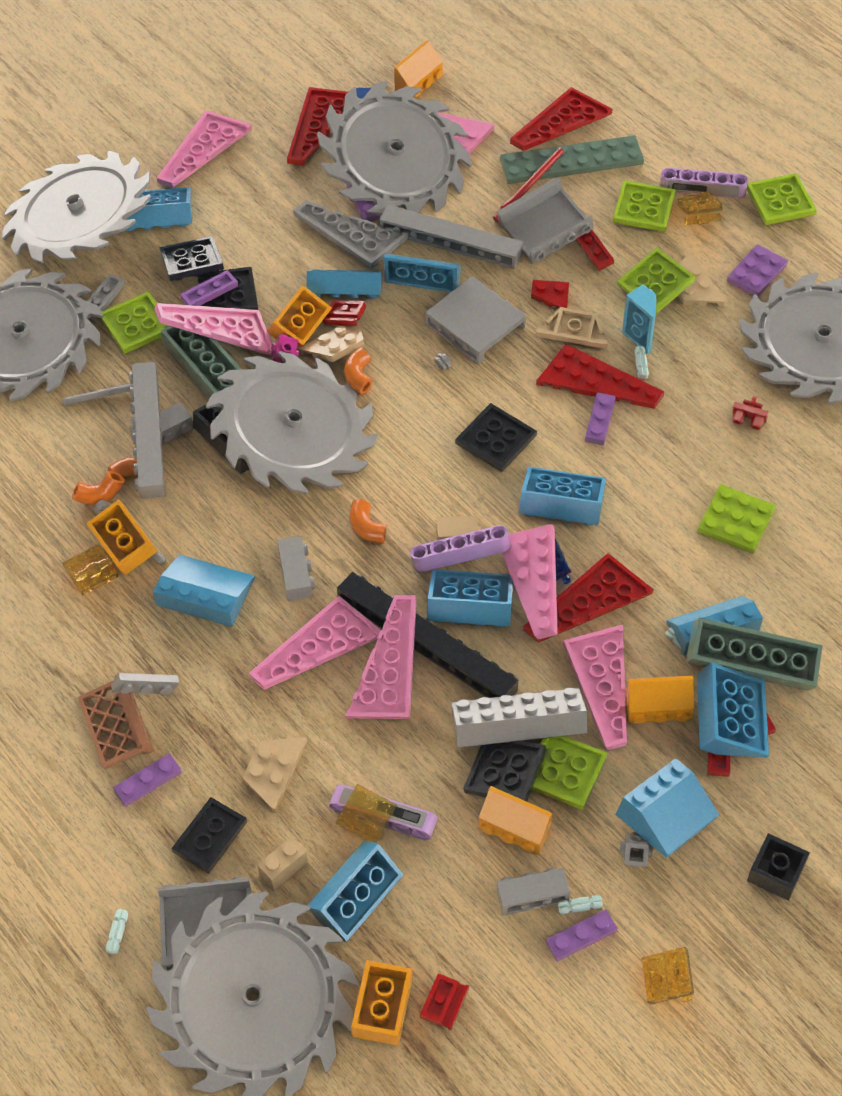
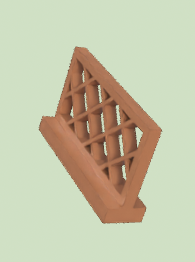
M113 681L78 697L104 769L144 751L146 754L155 751L133 693L123 694L116 692L113 699L105 697L107 691L112 689L111 684ZM91 698L98 699L93 708L87 707L85 701ZM102 701L111 703L107 712L98 710ZM115 705L123 707L119 717L111 714ZM96 714L104 716L100 725L92 723ZM109 718L117 720L113 730L105 728ZM122 722L129 724L126 734L117 732ZM102 731L110 733L106 743L98 740ZM115 735L123 738L119 747L111 745ZM128 740L136 742V748L129 751L124 749ZM108 749L117 751L114 758L106 761L105 755Z

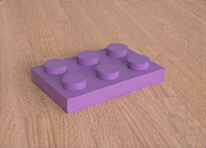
M757 244L728 275L727 282L751 295L756 294L759 297L787 266L788 260Z

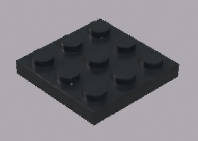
M213 236L159 247L170 281H179L183 278L197 277L201 274L215 273L224 269Z
M252 266L228 269L237 280L238 287L201 305L205 307L258 310ZM220 270L215 273L209 272L201 274L200 276H197L198 284H201L227 270Z
M490 403L455 439V444L500 472H503L537 436V430Z
M519 740L481 745L463 787L466 794L486 797L490 786L527 802L547 752L546 746Z

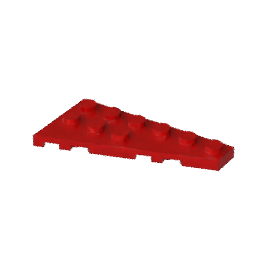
M308 88L287 156V164L304 166L320 147L317 133L321 132L326 137L331 133L326 121L329 106L332 105L337 114H342L347 91Z
M570 87L510 138V144L522 151H526L612 115L613 109Z
M568 344L563 346L536 380V385L538 386L545 384L553 386V389L560 390V388L570 389L573 393L596 397L597 393L616 396L615 401L618 402L619 400L630 401L633 405L653 409L664 397L665 392Z
M607 553L556 597L557 635L653 594L654 589ZM529 621L523 626V631L537 643L551 638L537 639Z

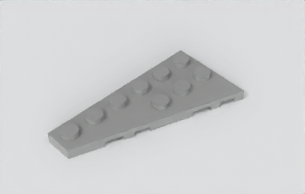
M308 201L303 202L293 210L295 217L371 269L383 260L386 254L393 252L408 239V233L402 232L400 234L394 232L389 227L386 229L381 228L374 222L352 215L347 217L339 211H328L324 206Z

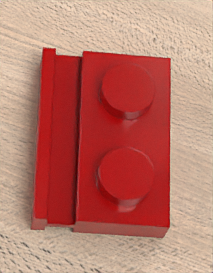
M332 300L330 304L332 309L323 319L325 325L357 326V320H360L367 306L364 301Z
M438 973L421 1010L420 1018L438 1026H444L451 1031L469 991V985H463L457 980Z

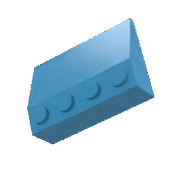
M191 187L144 191L139 198L148 194L151 198L144 208L126 219L136 220V223L126 231H132L135 228L152 229L154 226L168 228L171 225H178L184 227L191 224Z
M528 466L521 491L519 513L526 516H542L546 519H562L565 522L575 521L582 522L585 525H598L606 478Z
M179 554L161 575L153 591L155 603L157 606L233 627L255 576Z
M433 569L428 594L427 618L436 623L453 622L455 624L471 623L478 626L484 624L497 627L510 626L513 590L511 575Z
M710 663L697 673L700 750L716 755L767 758L769 756L765 680Z
M675 758L624 796L615 815L667 858L715 820L719 813L694 773Z

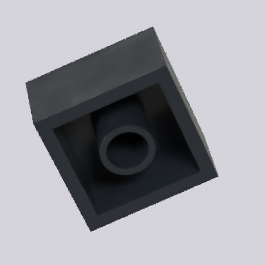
M768 833L751 867L747 882L789 901L810 852Z

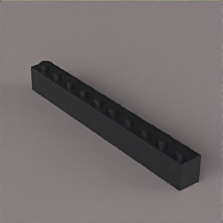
M351 572L337 587V597H342L368 620L383 628L394 596L387 595L379 586L372 585L362 575L358 576L354 572ZM416 613L415 651L487 698L515 695L518 691L519 680L514 674L502 670L497 663L487 660L477 650L467 647L462 640H456L445 629L438 628L428 618H423Z

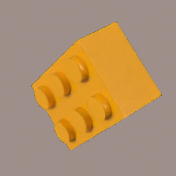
M119 499L86 523L125 576L158 552Z
M366 960L351 1026L352 1037L399 1046L413 981V969Z

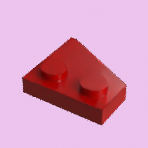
M532 281V299L543 302L549 307L554 305L558 308H567L569 282Z

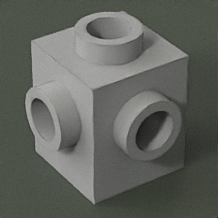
M636 832L626 834L625 841L620 843V855H624V865L647 867L648 857L652 858L653 846Z

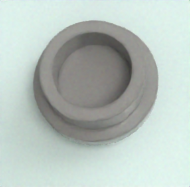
M438 353L434 359L438 367L443 371L451 368L450 358L445 353L443 355Z

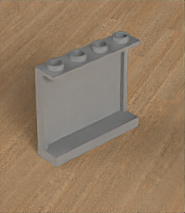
M558 177L497 211L500 225L512 239L523 241V253L532 264L594 229L592 216L587 217L563 190L561 180Z
M470 277L425 312V325L477 364L484 361V353L516 327L520 326L524 329L526 315L521 310L516 309L509 301L501 298L495 291L490 290L474 277Z
M235 877L232 880L226 881L214 879L208 883L189 882L181 886L169 884L158 888L162 957H160L162 968L166 971H170L173 968L171 936L179 922L183 921L185 933L188 937L194 936L205 907L219 897L223 898L220 914L227 916L248 895H251L249 878Z

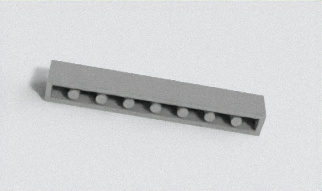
M392 205L386 206L380 218L381 228L386 229L389 227L394 232L400 234L402 232L408 233V240L512 269L516 268L522 256L523 241Z
M156 363L132 364V372H129L130 384H133V387H130L131 399H134V402H131V412L135 414V417H131L132 428L136 429V432L132 433L133 444H136V448H133L134 460H137V463L134 464L135 476L138 475V479L135 480L136 492L140 491L141 499L165 497Z

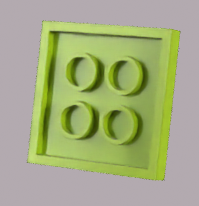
M797 173L755 181L747 185V191L765 226L816 215L817 209Z
M623 180L613 216V223L666 232L676 189Z
M656 247L617 280V285L628 294L642 284L653 290L656 294L657 314L695 282L696 278L695 275Z
M149 291L102 311L104 317L100 318L124 354L162 338L161 330L169 326L159 323L154 309L157 303Z
M720 484L697 532L754 554L775 511L776 505Z
M566 736L543 738L540 744L546 746L547 752L532 790L583 811L608 753Z

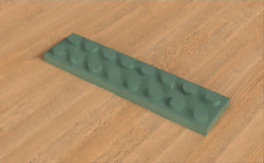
M635 135L500 155V162L507 184L527 182L558 148L563 149L564 153L539 180L644 164V158Z

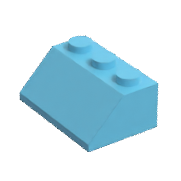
M642 284L626 295L622 333L637 346L645 347L646 353L649 354L651 353L656 317V294L653 290Z

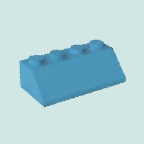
M386 254L384 256L386 283L452 292L459 286L461 278L460 264Z
M310 269L307 271V289L318 297H322V294H329V297L339 298L340 294H348V298H359V295H366V298H377V295H381L383 271Z
M740 596L669 619L667 624L669 628L672 627L684 656L688 653L692 624L699 617L760 631L763 617L753 600Z
M363 841L307 906H310L311 910L309 911L319 923L332 929L343 941L347 942L404 874L378 843Z

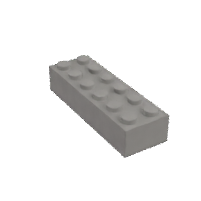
M566 688L565 690L557 691L546 690L539 693H523L522 695L513 696L503 695L495 698L483 697L477 700L451 702L453 727L458 747L587 733V710L579 688Z

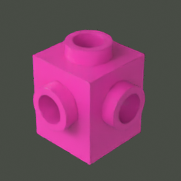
M280 334L270 350V354H273L272 360L284 363L278 355L279 351L294 354L298 357L299 351L296 350L298 339Z

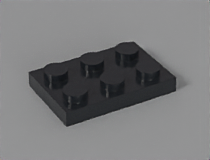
M210 797L171 848L172 852L209 874L248 822L247 818Z

